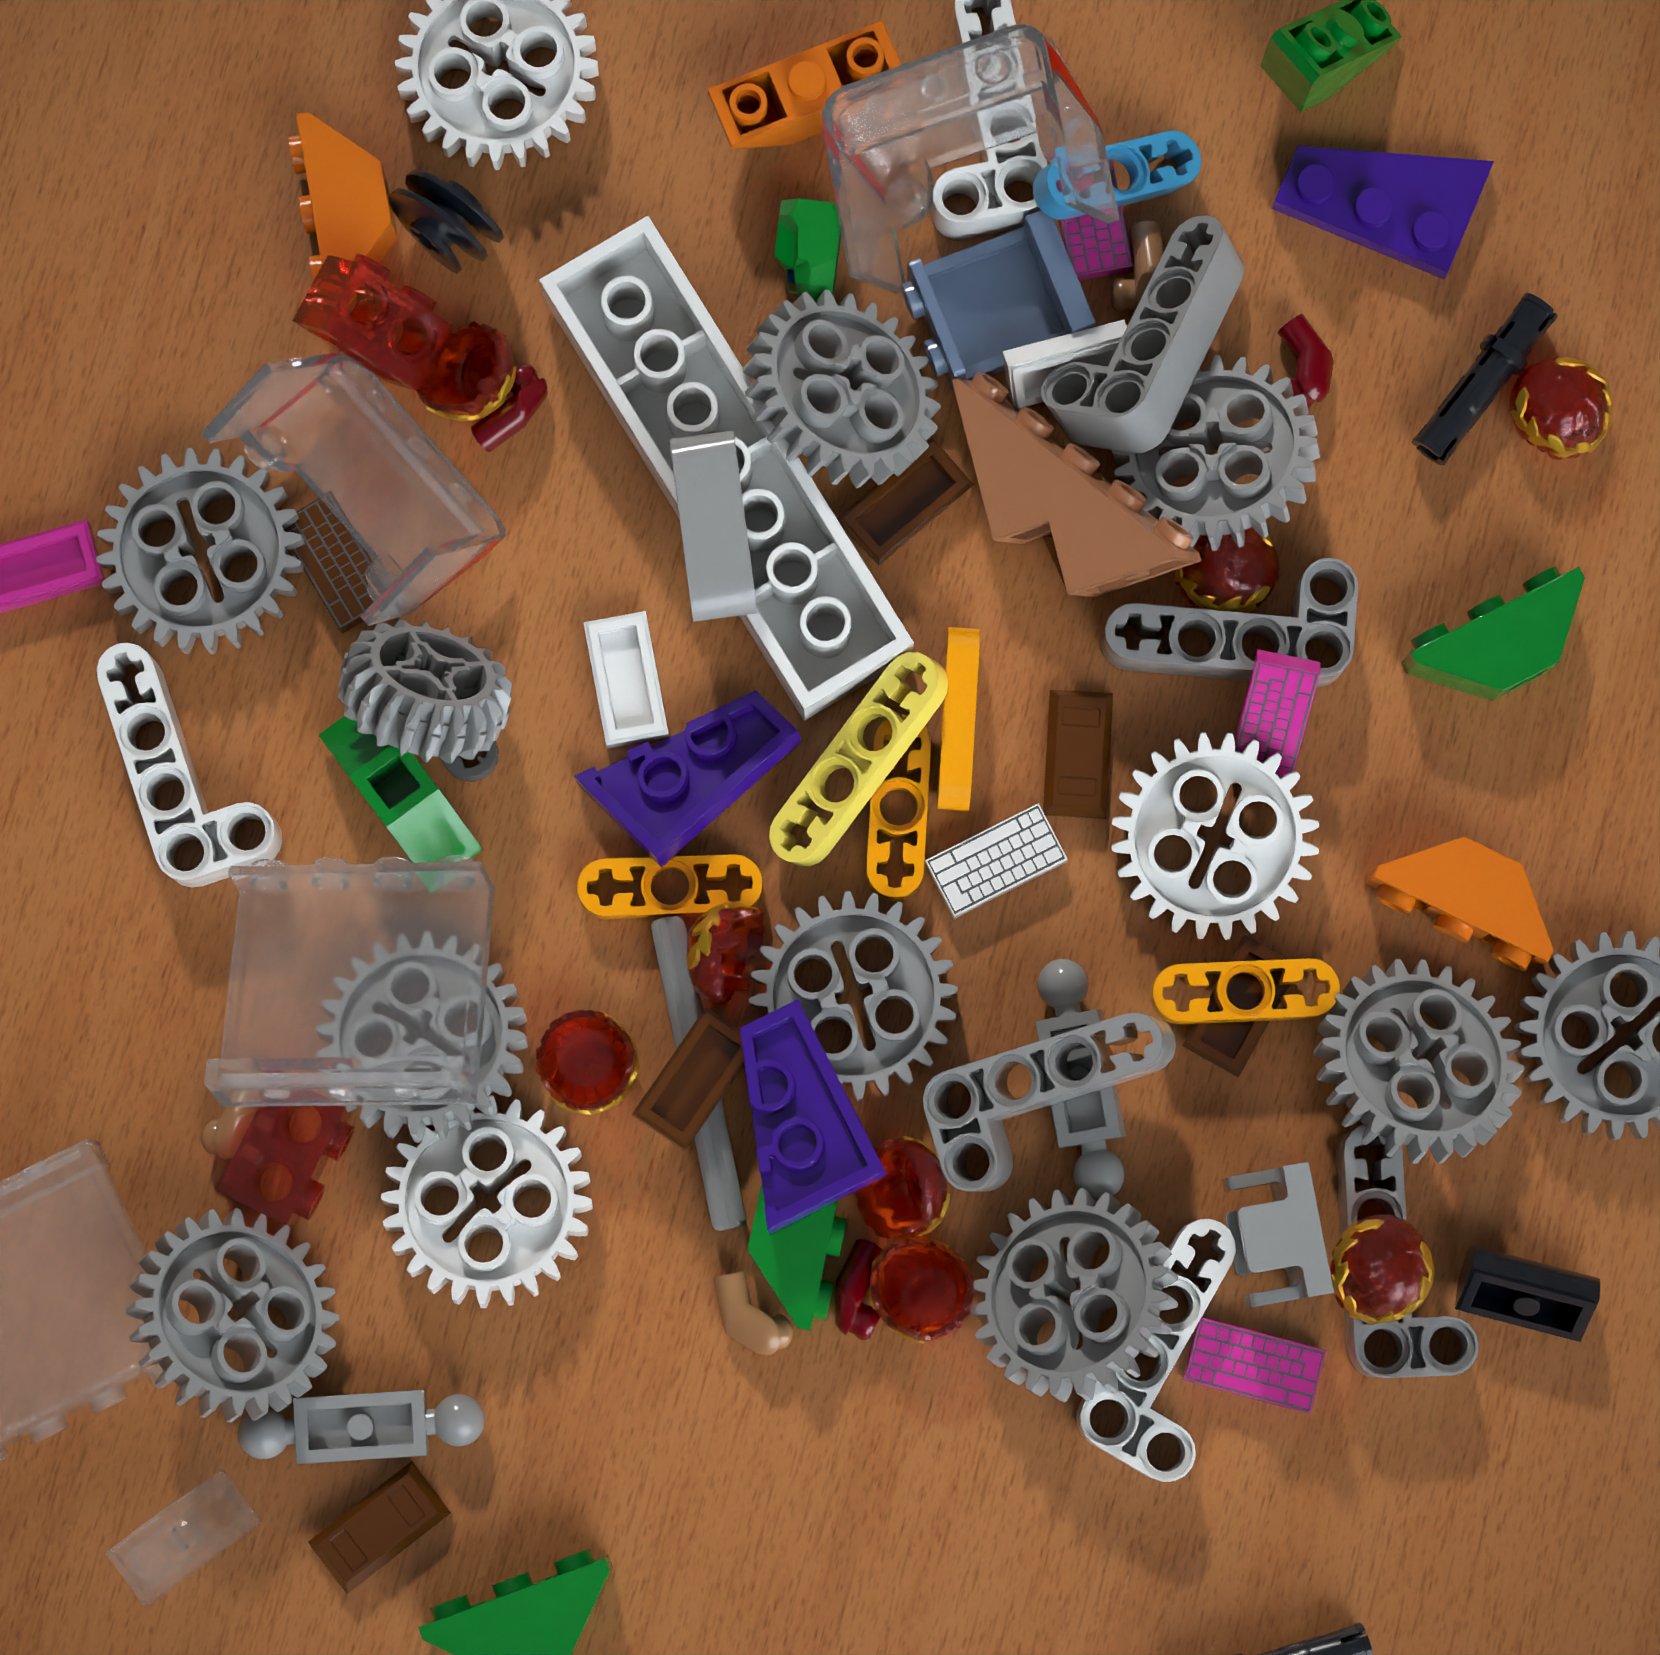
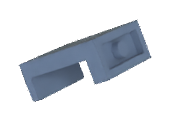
M1042 211L1025 216L1024 227L924 265L921 258L908 262V282L900 284L906 307L912 319L915 320L923 317L931 339L923 341L926 355L930 360L929 364L936 377L946 374L952 391L954 390L952 379L972 380L977 371L989 376L1005 371L1002 351L1093 328L1096 323L1053 218L1047 216Z

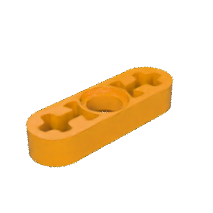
M948 627L945 659L948 691L943 700L937 809L969 811L980 649V629Z
M901 714L904 719H906L908 716L905 714ZM888 719L881 723L875 733L873 751L883 749L884 740H891L893 729ZM924 726L914 742H920V750L910 751L907 760V775L919 772L920 782L917 783L903 777L884 780L870 798L866 877L873 892L889 901H901L912 896L920 887L924 875L931 737L926 726ZM895 766L890 773L894 774ZM896 790L905 791L915 799L917 814L912 821L905 825H893L883 818L880 812V803L889 792ZM877 833H882L892 838L917 836L916 846L903 842L902 863L906 867H913L914 874L913 876L903 877L900 887H889L887 876L877 874V865L883 866L888 864L891 842L878 844Z
M737 854L673 856L662 867L651 857L606 858L595 860L582 870L577 882V893L583 907L591 915L601 919L660 918L676 915L691 917L703 916L711 908L725 902H731L728 901V895L724 890H706L710 903L696 904L699 896V882L694 870L695 868H708L707 881L725 880L728 874L727 869H740L742 879L752 880L753 885L752 889L742 890L741 901L736 902L755 907L761 898L763 882L757 865L749 858ZM667 869H675L682 872L689 882V890L686 897L681 902L673 905L659 902L652 894V882L655 876ZM645 870L641 880V891L646 902L645 906H632L635 898L634 893L615 894L612 899L613 905L602 906L598 895L588 893L589 885H596L600 882V873H612L615 883L634 884L631 871ZM724 908L718 911L719 916L743 914V910Z
M1313 958L1185 963L1169 966L1156 977L1151 986L1150 1000L1157 1015L1172 1024L1313 1019L1323 1015L1336 1003L1334 998L1340 992L1338 976L1331 966ZM1270 971H1280L1282 973L1279 985L1299 983L1303 979L1304 971L1312 972L1314 982L1325 984L1326 993L1317 996L1312 1007L1305 1006L1303 995H1283L1280 997V1001L1284 1009H1273L1275 984ZM1247 973L1259 980L1263 989V996L1257 1007L1250 1010H1242L1232 1005L1226 993L1227 984L1230 978L1236 974ZM1205 974L1218 975L1214 988V997L1220 1012H1208L1207 1008L1210 998L1190 1000L1187 1003L1185 1012L1176 1011L1174 1001L1164 1000L1163 990L1173 986L1175 977H1184L1186 987L1195 989L1207 988L1209 986Z

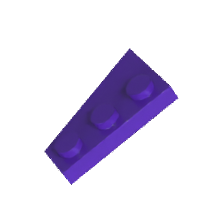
M1297 146L1271 209L1444 279L1453 262L1494 161Z
M753 691L686 723L685 730L652 746L647 741L626 751L628 757L599 771L594 766L574 777L579 787L662 867L794 749L802 739L798 730L757 691Z
M797 999L741 1027L740 1034L755 1129L767 1230L769 1234H772L879 1180L887 1174L799 1000Z

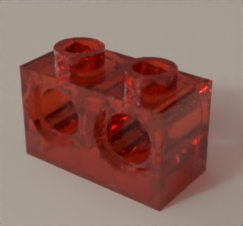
M358 253L353 261L328 255L292 321L383 381L418 391L453 325L433 312L437 303L429 296L407 285H403L400 290L386 281L390 271L373 259ZM356 291V304L349 314L348 301L351 294ZM402 322L403 333L399 342L396 344L395 333L398 326Z
M275 1074L217 1192L287 1226L295 1227L300 1217L309 1220L317 1209L326 1185L318 1182L329 1158L338 1162L353 1136L355 1127L347 1123L352 1111L347 1112V1108ZM314 1107L322 1119L321 1130L313 1140L299 1143L290 1133V1120L299 1109ZM284 1165L292 1175V1188L283 1199L269 1201L261 1191V1178L270 1167Z

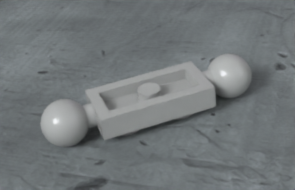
M1053 960L1045 965L1039 974L1037 987L1040 997L1047 1005L1055 1009L1056 1014L1055 1018L1035 1021L1039 1041L1104 1021L1103 1010L1095 1009L1081 1012L1080 1003L1088 992L1089 982L1085 970L1073 960ZM1081 1044L1073 1048L1069 1053L1067 1068L1071 1076L1077 1081L1085 1078L1091 1071L1093 1058L1089 1049ZM1117 1085L1051 1105L1059 1148L1079 1145L1081 1147L1082 1155L1077 1159L1073 1169V1179L1077 1189L1085 1188L1095 1200H1099L1104 1192L1112 1196L1115 1195L1122 1187L1125 1173L1123 1164L1118 1156L1107 1150L1106 1140L1126 1137Z
M426 1390L293 1398L294 1418H285L282 1413L276 1412L270 1407L268 1408V1413L255 1421H252L247 1413L242 1418L238 1427V1441L242 1449L256 1459L273 1458L279 1455L287 1445L295 1444L296 1464L429 1455L428 1435H438L443 1442L452 1446H466L473 1443L484 1429L485 1414L481 1405L474 1398L465 1394L448 1396L438 1404L436 1409H427Z

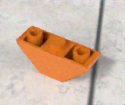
M883 20L708 88V94L731 149L785 146L822 133V115L830 129L849 122L906 81V74Z
M311 113L296 114L299 135L289 137V146L295 173H306L310 195L300 196L299 204L305 233L316 232L320 255L309 257L313 285L316 294L327 293L334 311L345 310L398 239L393 210L389 203L388 180L380 160Z
M1465 836L1378 865L1370 872L1365 882V885L1378 891L1375 899L1381 904L1407 915L1411 913L1413 908L1436 919L1433 928L1460 942L1468 943L1472 936L1494 947L1491 956L1512 968L1526 971L1529 964L1538 968L1549 962L1554 952L1523 864Z

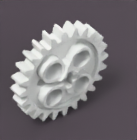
M425 0L430 12L428 17L410 12L408 15L410 25L418 35H399L400 48L410 57L395 60V67L398 75L410 79L402 82L397 87L401 100H416L407 109L411 123L427 120L422 129L424 139L429 143L438 139L443 134L445 135L442 148L446 157L450 158L463 146L466 148V158L470 167H474L477 164L482 153H490L495 170H500L504 154L513 153L519 166L525 167L527 160L526 149L534 146L543 157L547 158L550 156L547 138L553 135L565 143L571 140L569 130L565 124L567 119L576 123H585V110L577 103V100H595V87L583 79L599 76L598 61L585 58L596 51L594 36H578L587 27L584 13L567 16L572 7L571 0ZM485 17L498 19L502 23L501 28L491 36L481 37L471 32V28L476 21ZM452 40H458L467 45L472 54L457 47H450L449 43ZM538 47H545L556 53L554 60L544 67L528 65L524 61L525 56L531 50ZM503 60L507 61L510 74L502 69L494 71L492 76L487 74L485 63L498 67ZM451 69H462L470 74L468 82L458 89H448L439 84L440 78ZM523 82L538 89L543 88L546 90V93L543 96H536L528 91ZM505 99H515L525 105L523 111L513 119L503 120L492 114L494 107Z
M1205 732L1200 733L1198 751L1189 752L1185 744L1178 738L1174 740L1176 758L1169 762L1156 751L1151 753L1153 764L1157 770L1153 776L1135 769L1133 771L1134 779L1142 787L1139 794L1121 792L1119 795V799L1132 808V813L1130 816L1113 817L1112 825L1129 831L1128 838L1112 844V851L1130 854L1132 860L1118 870L1119 877L1138 875L1141 881L1133 889L1130 897L1133 900H1137L1151 894L1155 900L1151 905L1149 917L1154 919L1166 909L1174 912L1172 931L1176 933L1187 919L1195 920L1198 939L1204 938L1210 923H1218L1224 939H1230L1232 923L1240 919L1251 934L1255 933V913L1262 910L1268 917L1277 921L1280 917L1273 901L1278 896L1294 903L1299 899L1293 888L1288 884L1291 878L1310 880L1312 874L1298 862L1300 856H1312L1319 853L1317 846L1302 841V834L1318 828L1319 821L1311 818H1300L1299 811L1307 807L1313 801L1311 794L1292 796L1290 789L1298 782L1301 776L1295 771L1279 778L1275 772L1280 765L1282 756L1277 752L1263 763L1257 760L1259 741L1255 739L1247 745L1243 753L1235 751L1233 733L1227 732L1220 749H1212L1207 734ZM1191 777H1207L1216 786V800L1211 807L1204 811H1192L1185 807L1180 800L1181 786ZM1232 783H1239L1242 790L1225 825L1226 834L1232 837L1233 840L1229 847L1219 844L1215 848L1201 885L1195 889L1191 888L1188 883L1205 847V840L1200 834H1197V831L1201 824L1206 827L1213 826ZM1261 801L1274 809L1276 819L1270 832L1263 836L1255 837L1248 835L1241 829L1239 816L1244 806L1251 802ZM1165 836H1181L1191 846V858L1180 869H1166L1155 859V846ZM1230 860L1243 863L1250 871L1248 886L1239 894L1234 895L1222 893L1213 882L1214 872L1217 867L1223 862Z
M488 1096L495 1112L492 1117L484 1113L474 1114L473 1110L469 1112L473 1128L470 1131L465 1130L457 1119L448 1121V1136L446 1140H441L436 1130L431 1131L425 1127L421 1143L417 1148L399 1143L396 1148L404 1160L407 1161L406 1167H387L385 1171L389 1179L400 1185L399 1190L381 1194L383 1204L399 1209V1213L383 1221L386 1231H404L405 1233L392 1246L395 1255H406L412 1252L416 1254L407 1267L411 1277L418 1276L430 1269L432 1273L427 1288L431 1293L435 1294L449 1282L452 1284V1300L455 1304L459 1305L469 1289L476 1290V1296L481 1308H487L491 1292L496 1290L501 1291L508 1306L514 1305V1286L523 1284L534 1297L539 1295L535 1276L541 1272L558 1281L561 1275L554 1262L555 1258L559 1255L566 1259L576 1260L578 1257L575 1248L567 1241L569 1235L588 1236V1226L574 1218L575 1213L593 1209L592 1199L575 1194L576 1190L585 1187L591 1182L589 1173L583 1171L570 1172L569 1170L581 1159V1151L578 1147L563 1151L558 1149L567 1135L564 1127L560 1126L545 1134L542 1132L546 1121L544 1111L540 1109L526 1122L522 1120L520 1100L515 1099L507 1113L500 1114L498 1113L494 1096ZM487 1142L499 1143L507 1150L506 1159L503 1164L491 1171L479 1170L472 1164L474 1151L477 1147ZM523 1161L531 1163V1169L526 1174L516 1178L499 1192L497 1196L501 1207L499 1211L492 1214L486 1208L480 1210L465 1225L456 1239L449 1243L443 1240V1235L449 1229L454 1228L476 1211L478 1205L474 1195L482 1189L488 1195L494 1194L509 1179L520 1163ZM445 1185L458 1191V1204L448 1214L438 1216L430 1214L425 1210V1198L435 1187ZM527 1189H543L551 1197L550 1207L539 1217H524L515 1209L517 1198ZM483 1232L495 1233L503 1240L502 1251L497 1258L490 1262L482 1263L468 1256V1246L473 1237Z

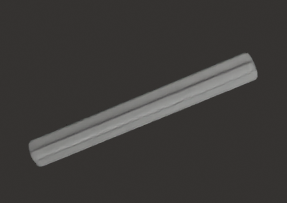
M676 915L653 921L651 931L675 1048L677 1049L702 1013L703 1006L700 994L694 988L695 983H697L695 968L688 969L687 957L691 948L685 920L682 916ZM721 1098L694 1138L711 1223L714 1229L719 1231L741 1227L746 1222Z

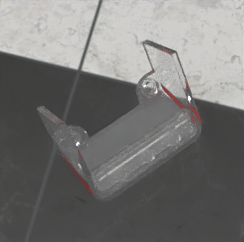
M1025 24L1012 25L847 84L834 91L825 103L822 111V129L849 276L895 294L900 293V284L905 283L896 231L918 223L930 211L934 189L931 169L1034 133L1038 135L1043 156L1052 165L1058 167L1065 204L1107 224L1119 221L1108 158L1099 121L1054 41L1035 27Z
M336 352L266 362L201 433L209 443L240 438L245 443L244 451L248 458L265 471L271 472L274 469L279 472L297 471L373 558L374 561L365 570V576L369 583L367 592L374 602L360 616L368 626L411 614L484 558L506 536V529L493 509L377 377L363 363L346 353Z

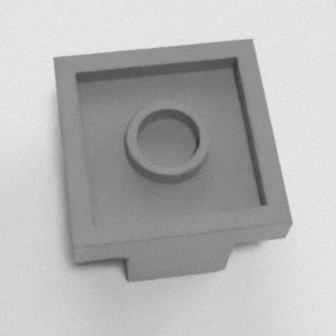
M1309 1162L1222 1179L1224 1192L1270 1185L1273 1198L1272 1202L1242 1207L1225 1215L1226 1227L1231 1231L1235 1240L1236 1253L1233 1259L1235 1273L1241 1276L1281 1268L1286 1270L1290 1285L1285 1288L1243 1295L1246 1308L1334 1293Z

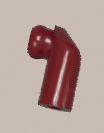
M1300 314L1286 323L1277 333L1298 360L1295 371L1296 377L1291 379L1293 396L1303 394L1309 408L1314 401L1322 402L1329 393L1334 360L1331 351L1305 316Z
M525 364L516 368L515 381L510 390L513 396L498 409L471 426L473 436L486 451L491 452L524 428L548 395L545 378L539 379L537 371L533 366Z
M864 1239L856 1240L836 1280L835 1324L845 1336L849 1332L860 1340L870 1339L880 1319L878 1312L872 1306L862 1302L870 1287L872 1262L883 1250L875 1243Z

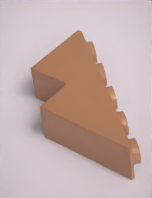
M977 371L972 380L952 379L993 541L1023 544L1052 533L1067 594L1086 597H1097L1201 561L1199 552L1190 546L1194 539L1191 533L1169 518L1161 517L1158 521L1144 510L1143 506L1147 500L1143 495L1122 481L1114 480L1113 483H1110L1096 472L1100 463L1095 457L1077 445L1068 443L1065 447L1050 434L1054 426L1035 411L1026 407H1022L1019 411L1005 400L1009 391L1000 382L980 371Z

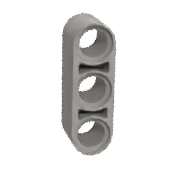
M734 431L671 438L669 441L693 622L756 614L757 605Z

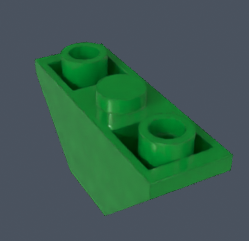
M1341 0L1279 28L1270 37L1260 66L1297 109L1303 112L1331 98L1392 48L1402 36L1391 24V17L1387 10L1376 0Z
M1556 566L1549 568L1524 582L1522 585L1526 593L1505 604L1501 595L1494 596L1470 609L1467 615L1471 621L1449 632L1445 623H1442L1413 638L1411 643L1415 650L1411 651L1401 664L1409 675L1493 701L1548 673L1560 662L1585 576L1579 566L1563 575L1559 573Z
M343 716L319 734V737L432 888L483 851L477 840L412 753L407 752L401 756L400 749L391 745L377 746V737L375 735L357 732V721L350 720L346 716Z
M761 1185L747 1250L797 1328L811 1331L813 1318L825 1321L827 1318L834 1282L821 1279L826 1255L840 1256L847 1218L835 1216L837 1200L769 1234Z
M587 1549L553 1562L557 1572L556 1575L532 1583L528 1571L491 1585L495 1597L471 1606L466 1594L430 1608L433 1620L418 1627L421 1637L424 1641L453 1655H572L613 1568L609 1555L594 1560L591 1550Z

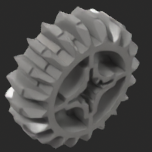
M399 619L394 627L387 623H377L373 631H361L358 640L351 644L349 653H345L340 668L341 676L338 682L339 694L337 699L345 704L344 716L350 720L357 721V732L375 735L377 737V746L391 745L400 749L401 756L407 752L420 755L426 763L432 756L440 757L446 763L452 764L457 756L473 760L478 751L490 750L493 741L497 740L501 729L505 728L511 711L508 707L512 698L510 694L512 682L505 677L506 667L499 662L491 661L492 651L487 648L474 647L472 637H457L450 633L449 627L443 631L431 628L426 621H423L420 626H412L407 621Z

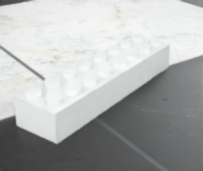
M649 216L644 217L539 279L544 301L678 518L679 511L669 439L734 431L757 605L756 614L741 615L739 617L804 721L882 675L897 656L913 652V640L811 476L807 474V470L799 457L790 462L786 460V453L790 444L785 439L770 443L767 437L775 428L772 421H756L753 415L763 406V402L746 397L745 391L752 384L750 378L743 373V367Z

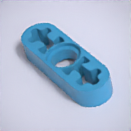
M1170 130L1062 156L1044 167L1036 175L1033 182L1034 199L1041 211L1047 216L1057 220H1067L1171 194L1192 182L1198 176L1201 169L1200 151L1188 135L1180 131ZM1162 155L1168 159L1174 158L1177 162V169H1174L1173 166H1166L1155 169L1150 173L1148 164ZM1108 160L1118 161L1127 169L1130 178L1127 190H1119L1108 181L1105 173V166ZM1085 177L1087 186L1073 195H1070L1069 192L1060 193L1057 189L1056 182L1059 180L1062 184H1069L1080 181Z

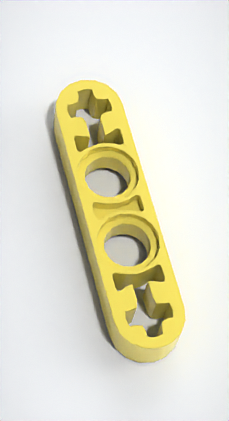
M907 652L897 656L888 665L775 816L770 826L769 840L772 849L780 858L798 866H812L820 863L831 852L942 704L948 691V678L945 670L938 662L919 652ZM911 671L919 675L923 673L922 680L928 686L921 695L913 691L909 693L911 687L905 682V679ZM888 698L899 703L900 707L910 711L906 719L898 712L884 706ZM886 717L893 729L892 738L883 749L869 751L863 740L864 730L873 719ZM840 768H848L854 778V788L845 800L831 802L825 791L826 781L833 771ZM812 800L820 808L833 813L829 821L817 816L818 812L808 808ZM796 824L803 827L809 826L807 834L812 838V841L807 848L799 845L794 846L796 838L791 834V831Z

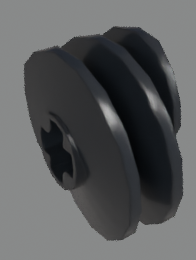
M415 169L406 175L405 184L408 190L398 188L390 194L389 203L404 228L435 260L456 274L462 268L450 249L453 243L479 261H484L488 257L486 249L466 229L469 224L493 242L500 243L504 238L502 230L482 210L483 208L479 201L466 188L453 180L445 182L428 172Z

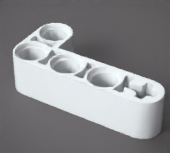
M955 0L953 34L982 163L954 168L945 172L937 180L933 189L931 219L935 228L943 236L953 240H965L1024 227L1025 216L1041 211L1035 199L1028 202H1016L1007 196L1004 190L1008 184L1015 181H1024L1033 187L1036 175L1047 166L1011 0ZM976 7H982L985 16L991 17L989 37L981 40L982 28L977 13H972V9ZM999 64L1009 71L1010 77L1001 83H990L985 81L978 71L985 65ZM1002 122H1010L1017 125L1022 130L1024 136L1016 142L1005 143L998 140L993 135L991 129ZM962 193L973 199L977 207L966 215H956L945 208L943 201L950 195Z
M120 643L107 649L98 662V683L156 861L161 870L180 885L193 888L205 886L271 862L280 852L283 842L282 830L277 821L264 808L254 803L244 802L208 812L164 674L158 663L139 645ZM129 664H134L141 671L135 676V681L139 694L147 701L146 703L136 704L132 692L120 681L126 677L125 667ZM147 722H162L165 728V735L160 745L152 750H139L136 747L135 737L140 727ZM176 780L182 782L185 792L182 802L172 810H158L155 805V794L158 788L167 781ZM256 819L263 821L266 833L262 843L253 850L244 851L238 849L235 845V833L238 827L247 820ZM188 840L201 841L204 846V856L198 867L190 871L177 870L174 863V855L180 844Z
M1199 1219L1183 1226L1174 1236L1168 1247L1172 1255L1159 1265L1171 1269L1175 1263L1180 1270H1185L1189 1267L1195 1256V1250L1188 1245L1190 1237L1198 1239L1204 1237L1207 1233L1215 1237L1211 1247L1219 1253L1217 1260H1204L1199 1264L1193 1275L1194 1278L1205 1280L1201 1291L1192 1281L1178 1276V1281L1169 1285L1180 1289L1185 1294L1188 1300V1311L1180 1322L1176 1324L1166 1323L1172 1329L1170 1334H1151L1149 1341L1159 1353L1156 1357L1154 1372L1150 1377L1137 1381L1131 1379L1123 1369L1117 1371L1118 1391L1114 1393L1102 1386L1099 1381H1095L1093 1400L1087 1401L1082 1398L1076 1412L1077 1427L1081 1435L1089 1443L1143 1475L1161 1482L1176 1481L1190 1471L1196 1457L1195 1444L1186 1430L1150 1409L1225 1277L1236 1253L1235 1240L1231 1231L1221 1222L1212 1219ZM1104 1399L1115 1401L1124 1412V1423L1121 1430L1111 1437L1099 1436L1090 1425L1092 1408ZM1160 1433L1173 1435L1180 1445L1181 1454L1178 1462L1167 1470L1155 1469L1147 1458L1146 1449L1149 1441Z

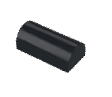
M1471 1245L1461 1269L1456 1292L1455 1309L1581 1342L1600 1300V1279Z

